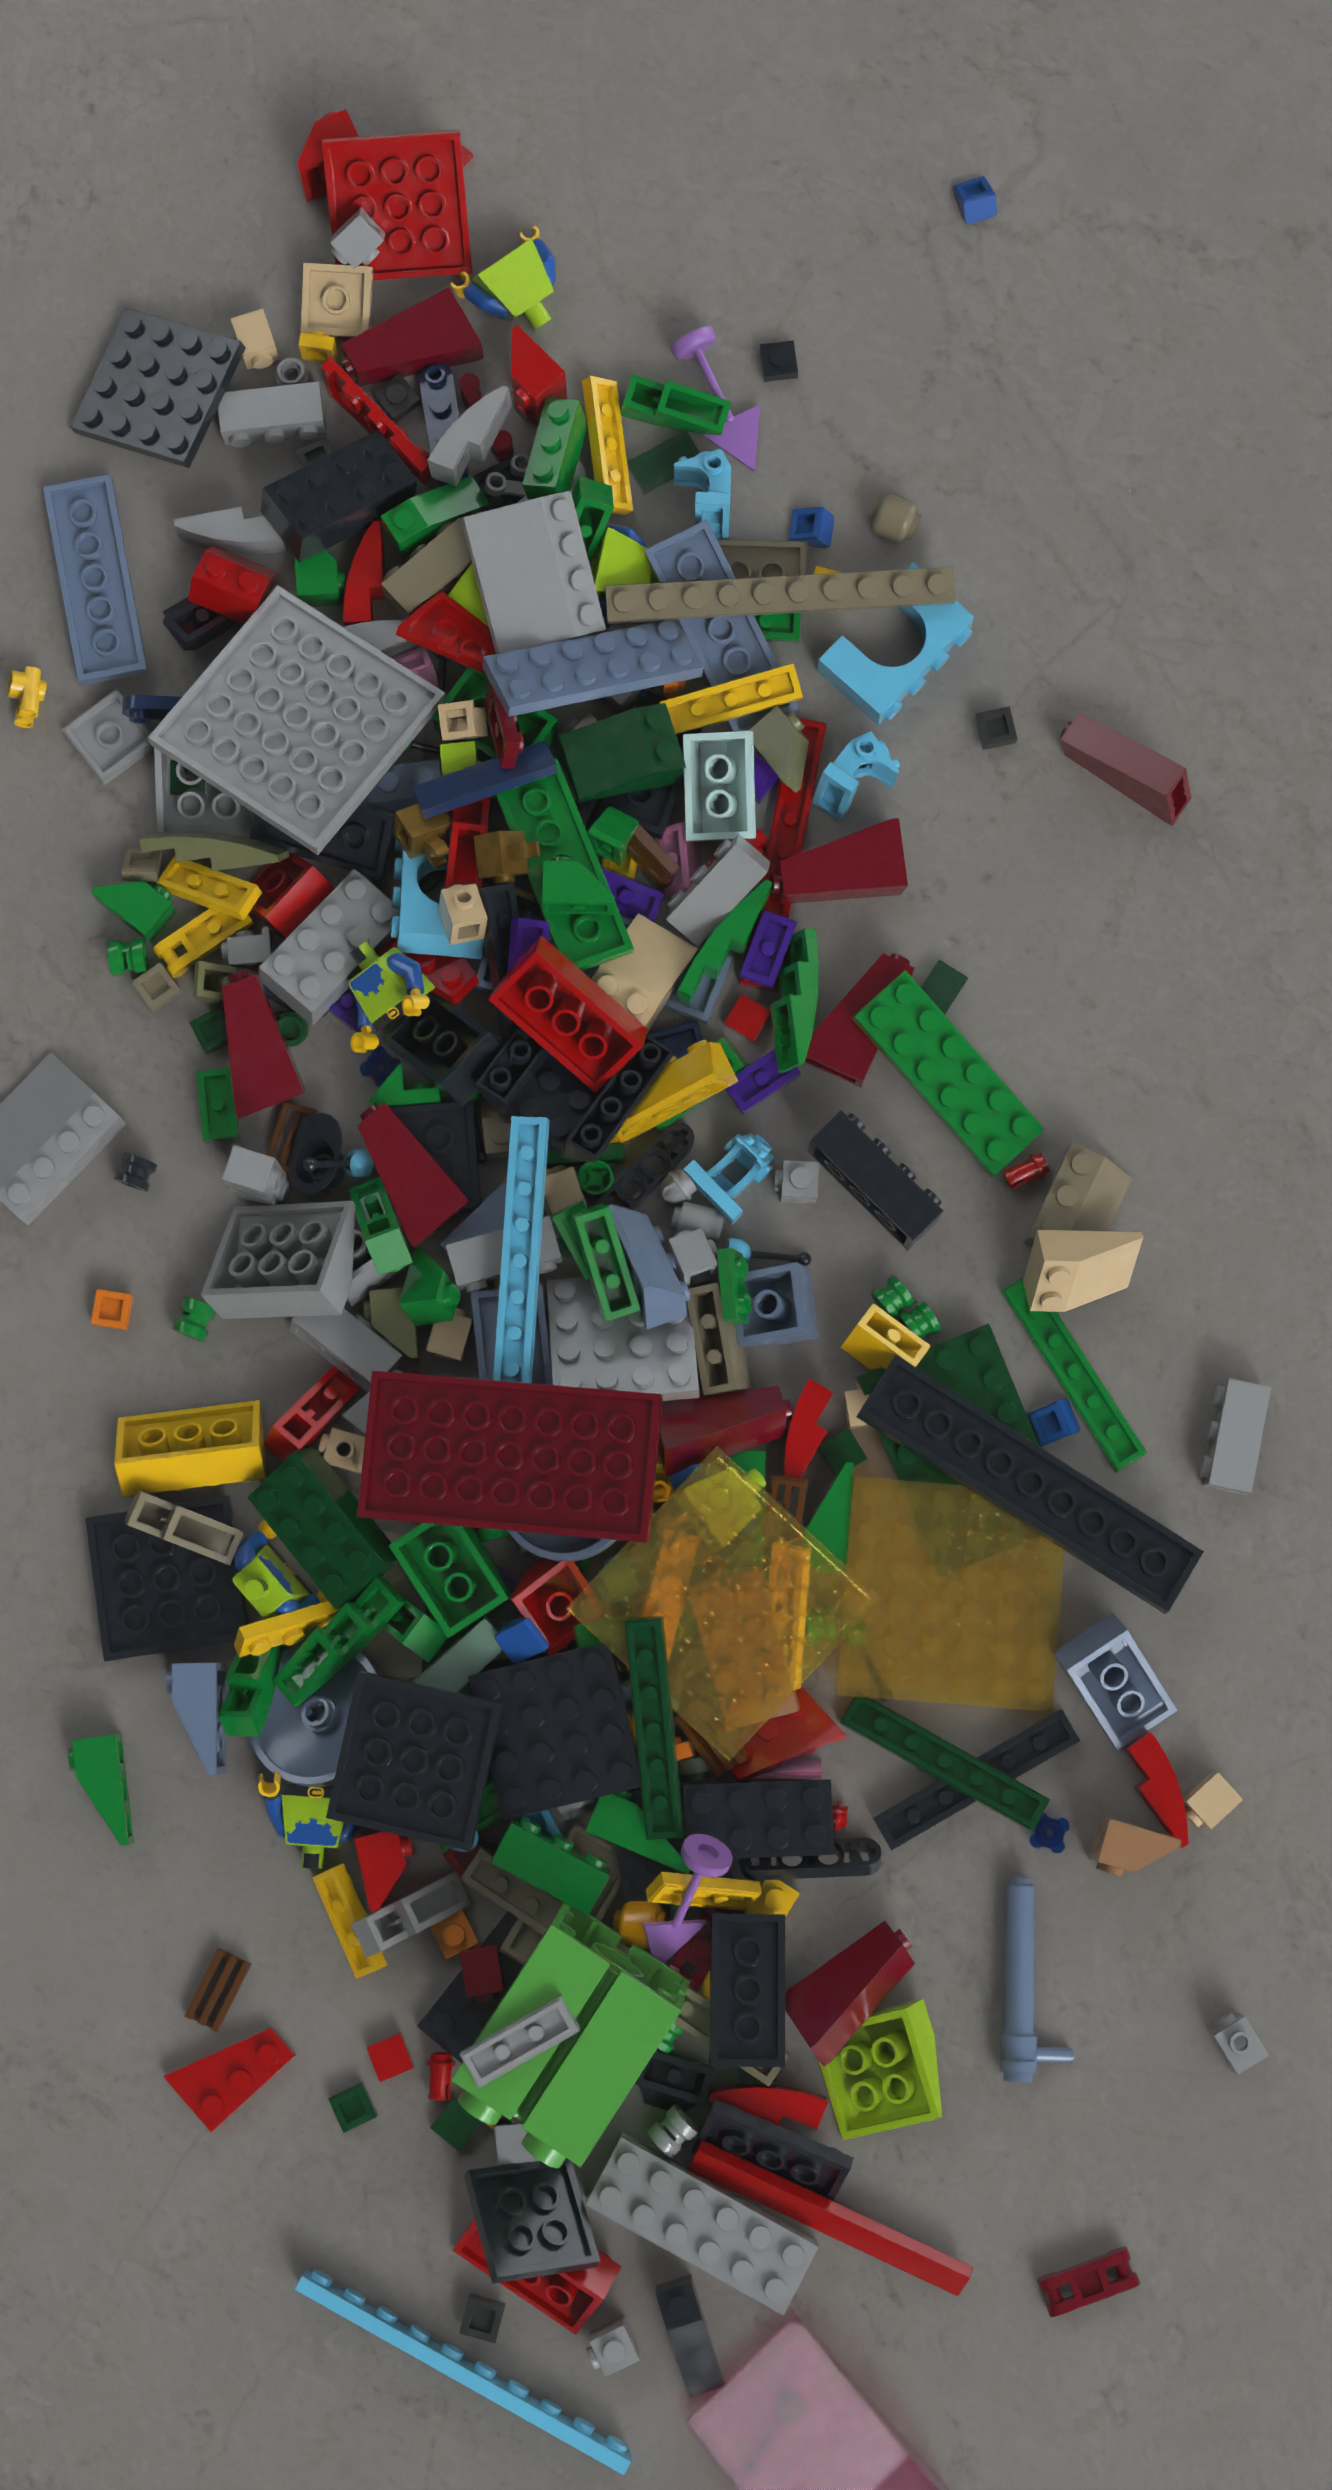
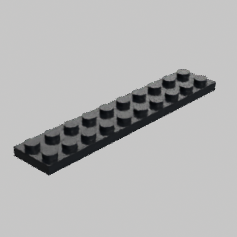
M897 1355L893 1357L856 1416L1163 1614L1168 1613L1204 1552Z

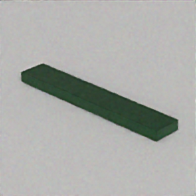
M663 1616L626 1618L624 1622L646 1840L683 1838L685 1833Z
M857 1691L840 1721V1725L1031 1833L1035 1830L1050 1802V1799L859 1691Z

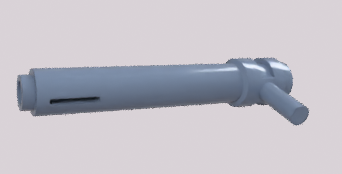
M1010 1877V1885H1006L1004 2033L1000 2035V2048L1004 2049V2059H1000V2071L1004 2072L1003 2080L1008 2082H1033V2073L1037 2072V2062L1072 2063L1074 2059L1072 2048L1037 2047V2036L1034 2035L1035 1886L1032 1885V1878Z

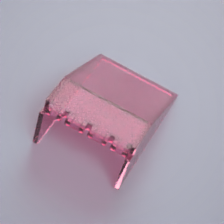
M797 2316L687 2419L688 2425L738 2490H949L944 2481Z

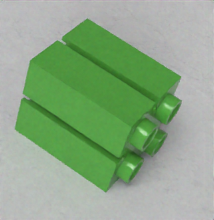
M565 1902L473 2044L561 1994L581 2028L580 2031L479 2089L464 2062L461 2063L451 2080L463 2088L457 2099L459 2104L478 2120L489 2125H496L501 2115L509 2120L514 2116L522 2121L523 2125L521 2128L527 2131V2134L521 2141L523 2147L536 2159L553 2168H560L566 2158L579 2167L583 2165L682 2011L685 1995L690 1980L634 1943L627 1954L623 1953L617 1948L618 1943L623 1937L592 1915H587Z

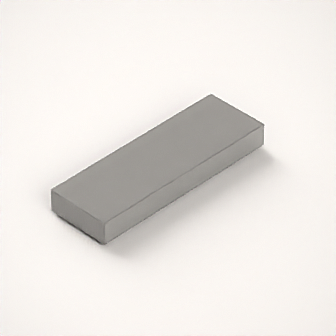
M561 1994L460 2052V2056L479 2089L578 2033L581 2028Z

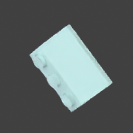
M753 731L683 734L684 761L686 765L684 769L686 841L711 842L725 841L726 839L733 841L738 835L744 839L756 838Z

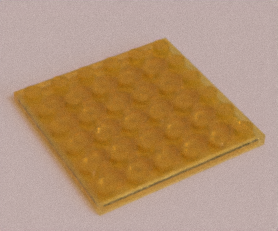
M717 1446L654 1513L651 1519L649 1543L628 1541L566 1609L628 1667L625 1619L663 1616L672 1709L725 1759L730 1761L881 1600V1597Z
M853 1476L835 1694L1052 1712L1056 1657L1054 1654L1057 1652L1064 1550L963 1485Z

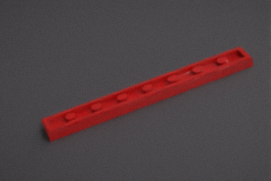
M799 718L805 726L801 732L809 741L801 789L795 793L780 779L765 858L770 861L768 872L760 880V884L765 880L770 881V874L774 873L780 861L802 853L827 723ZM771 892L763 911L789 918L791 904L778 905L777 894H772ZM762 914L747 945L745 959L748 954L754 935L756 933ZM742 978L740 980L741 986L772 992L775 989V984L773 989H769Z
M701 2140L687 2168L689 2171L953 2295L958 2296L971 2278L973 2271L971 2265L704 2140Z

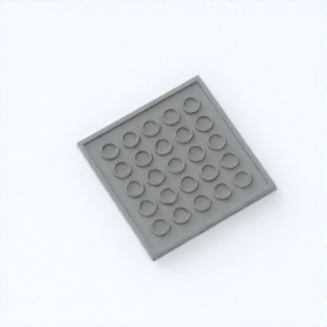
M277 585L148 736L150 745L319 855L436 713L438 705L446 701V694Z

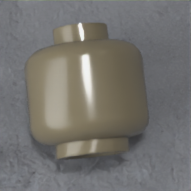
M888 493L882 501L875 499L868 515V519L873 521V534L895 544H902L906 539L911 541L921 519V514L917 513V504L895 493Z

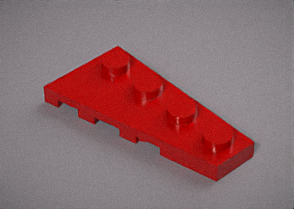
M332 357L326 360L321 365L328 395L369 434L379 430L411 473L425 485L432 478L427 461L430 456L429 453L420 445L416 447L408 439V435L402 427L395 422L393 423Z

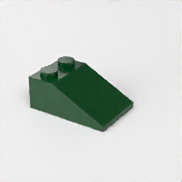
M666 703L634 708L561 734L558 737L577 802L673 785L686 768Z

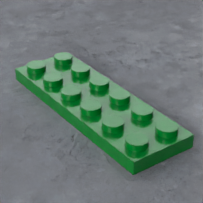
M554 759L558 773L495 795L508 831H524L526 843L539 841L540 856L527 858L529 873L526 876L541 913L543 861H551L553 857H568L572 861H579L611 892L558 759ZM616 903L614 915L542 913L544 921L549 922V933L555 948L581 971L634 952V947Z
M906 970L900 973L851 1018L990 1177L1000 1172L1045 1130Z

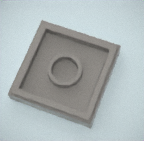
M117 688L61 729L104 785L154 749L148 740V736L152 732L146 724L133 723L129 721V717L122 714L124 696Z

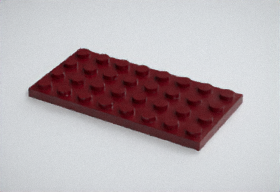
M372 1371L357 1517L649 1543L663 1395Z

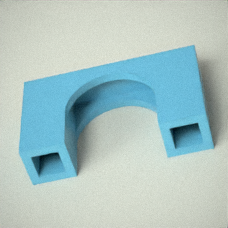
M912 562L906 569H919V567ZM957 601L954 604L897 607L916 624L923 638V649L911 662L897 667L879 665L867 658L842 635L819 659L817 671L877 725L885 717L891 720L902 708L903 704L901 701L908 693L914 696L925 684L926 679L924 677L932 668L938 671L949 659L950 655L947 653L955 644L961 647L972 635L971 626L974 616Z
M451 828L449 829V834H448V841H447V847H448V849H449V841H450V831H451ZM396 839L395 851H401V858H395L394 879L400 880V887L393 888L392 908H398L399 913L398 916H392L391 937L397 938V948L403 953L482 959L485 938L449 945L438 911L439 904L429 899L418 885L422 877L436 870L447 869V864L434 869L426 853L409 859ZM446 854L444 857L448 861V854Z

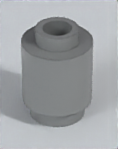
M684 1201L682 1208L675 1207L671 1227L677 1229L676 1234L684 1230L694 1231L702 1228L707 1240L712 1239L714 1242H718L725 1215L716 1213L717 1209Z

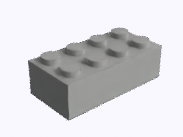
M353 869L259 966V976L262 984L313 1026L329 1010L330 1006L348 990L349 981L363 971L350 953L367 941L379 956L378 952L394 938L391 937L392 916H398L399 909L392 908V900Z

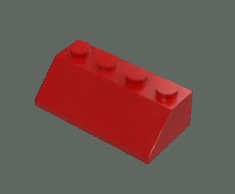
M542 935L518 958L488 998L491 1003L595 1093L645 1043L648 1029Z
M473 2217L452 2251L490 2276L475 2217ZM598 2250L601 2262L596 2268L500 2282V2284L576 2335L604 2300L622 2266L613 2261L609 2255Z

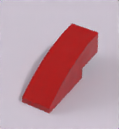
M380 521L372 522L353 558L344 595V627L374 621L373 600L386 599L381 585L385 577L383 531Z
M491 796L453 809L445 889L453 885L464 886L476 884L477 888H481L482 879L478 878L474 836L487 833Z
M810 1378L796 1403L789 1424L784 1448L783 1476L789 1475L794 1476V1478H801L828 1432L817 1425L816 1422L832 1397L833 1392Z
M1147 1731L1123 1748L1144 1776V1779L1133 1787L1168 1835L1180 1839V1847L1184 1848L1189 1844L1187 1817L1181 1790L1164 1750L1153 1733Z
M764 2083L733 2084L712 2088L708 2094V2100L714 2102L716 2099L723 2103L732 2104L742 2111L759 2118L768 2119L778 2126L782 2116H785L818 2130L828 2104V2099L825 2096L781 2084H770L769 2087Z

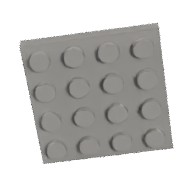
M584 1277L547 1280L553 1385L662 1394V1401L699 1398L694 1328L691 1327L687 1301L686 1317L646 1330L638 1311L606 1322L600 1315L590 1279L585 1280Z

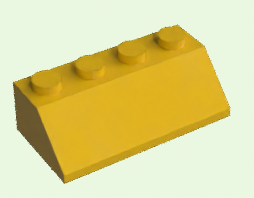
M702 1040L687 1048L688 1054L677 1059L676 1056H673L610 1144L625 1143L739 1082L721 1044L707 1043V1040Z
M260 1400L119 1417L114 1465L122 1496L135 1495L137 1490L145 1493H155L266 1479V1447L263 1445L265 1437Z

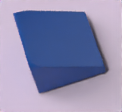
M985 176L953 186L955 198L966 224L987 219L997 214L996 194Z
M824 507L793 509L789 541L807 542V546L829 548L831 546L834 525L833 514Z
M1067 1398L1028 1413L1041 1447L1081 1430Z
M528 1617L511 1620L494 1636L496 1642L513 1664L520 1663L549 1647L547 1641Z

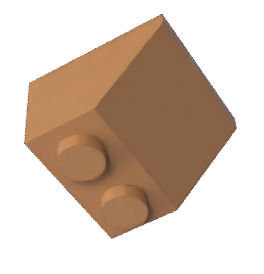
M1100 1816L1088 1858L1097 1861L1096 1869L1122 1877L1124 1870L1134 1873L1179 1848L1181 1840Z

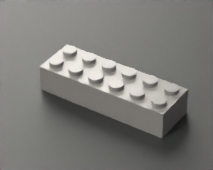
M622 2131L586 2198V2206L783 2316L819 2248L817 2239L711 2180L689 2171L684 2165Z

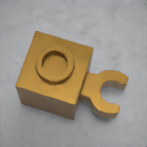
M418 804L395 812L393 834L409 859L426 853L434 869L448 863L444 855L449 853L447 841L449 829L451 828V820L447 812L424 819Z
M496 831L474 836L478 878L493 879L494 885L515 882V876L528 874L527 858L540 856L539 841L526 843L524 831Z

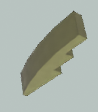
M182 831L150 834L139 839L142 853L174 848L177 862L210 858L212 871L276 863L290 857L289 850L256 839L223 833Z

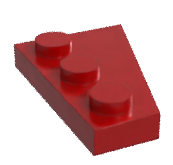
M442 590L398 625L396 635L484 674L486 673L482 668L483 657L496 654L489 627Z
M393 938L378 952L380 957L393 947L397 948V938ZM403 953L420 964L421 972L435 986L432 992L455 1006L479 983L477 974L463 957Z
M801 1686L800 1689L795 1690L799 1701V1711L749 1724L735 1736L748 1756L729 1771L740 1783H743L780 1767L782 1763L802 1754L806 1756L815 1752L816 1748L833 1741L834 1743L839 1742L847 1737ZM724 1745L723 1748L725 1749V1751L728 1753L730 1757H733V1755L728 1750L726 1745Z
M270 2027L178 2070L172 2071L163 2077L209 2131L213 2132L287 2064L296 2053L276 2030Z

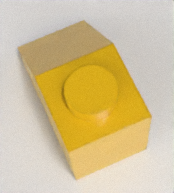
M873 1303L840 1348L869 1369L883 1367L886 1370L895 1355L916 1367L931 1345Z

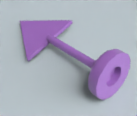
M701 327L674 342L670 347L674 357L677 360H686L696 356L714 396L725 399L703 354L716 341L713 327ZM760 405L736 416H733L729 409L721 435L700 434L754 472Z
M694 1834L684 1840L681 1848V1857L685 1865L694 1873L673 1921L642 1922L650 1954L662 1963H665L708 1923L707 1920L683 1919L702 1876L712 1878L722 1876L731 1866L733 1859L731 1851L717 1838L704 1834Z

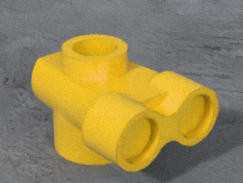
M26 666L23 672L12 670L8 680L7 697L18 700L14 724L21 728H31L33 726L34 718L38 717L39 703L45 697L47 681L40 680L41 670L36 667Z

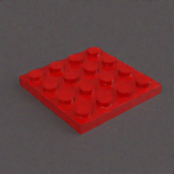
M460 130L322 139L332 235L361 207L385 232L384 241L377 247L380 251L379 254L366 265L373 268V280L458 275L463 271L467 274L473 273ZM334 256L335 265H344Z

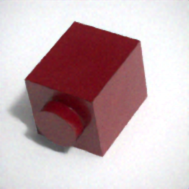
M498 1944L461 1950L459 1955L466 1997L475 1996L476 2003L498 1999L497 1992L504 1991L505 1989Z

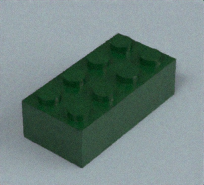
M315 1447L294 1451L247 1497L335 1610L342 1608L346 1602H355L376 1576L383 1577L398 1563L397 1558L389 1547L392 1544L373 1519L357 1517L358 1500Z

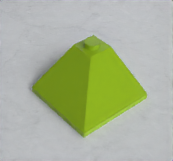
M924 1998L874 2011L829 2064L823 2067L819 2061L842 2140L936 2120L942 2117L935 2035Z

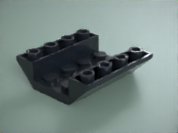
M518 1026L476 1082L475 1087L499 1116L510 1125L511 1116L548 1118L550 1120L548 1149L563 1158L596 1163L671 1060L674 1051L646 1034L644 1046L595 1093Z

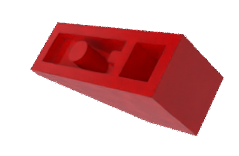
M333 1365L271 1427L263 1445L282 1462L294 1451L311 1448L362 1388Z

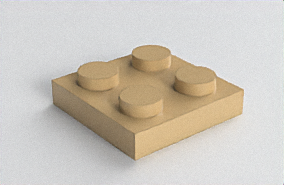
M303 263L301 332L311 334L313 331H320L330 335V337L353 338L370 329L373 268L357 266L354 269L351 265Z

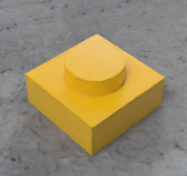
M313 331L311 334L300 333L298 346L302 360L324 363L332 357L336 362L338 350L334 337H330V335L320 331Z

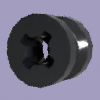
M125 1152L122 1157L123 1167L121 1171L116 1172L114 1180L134 1189L148 1192L150 1186L148 1179L150 1174L156 1171L158 1165L142 1157Z

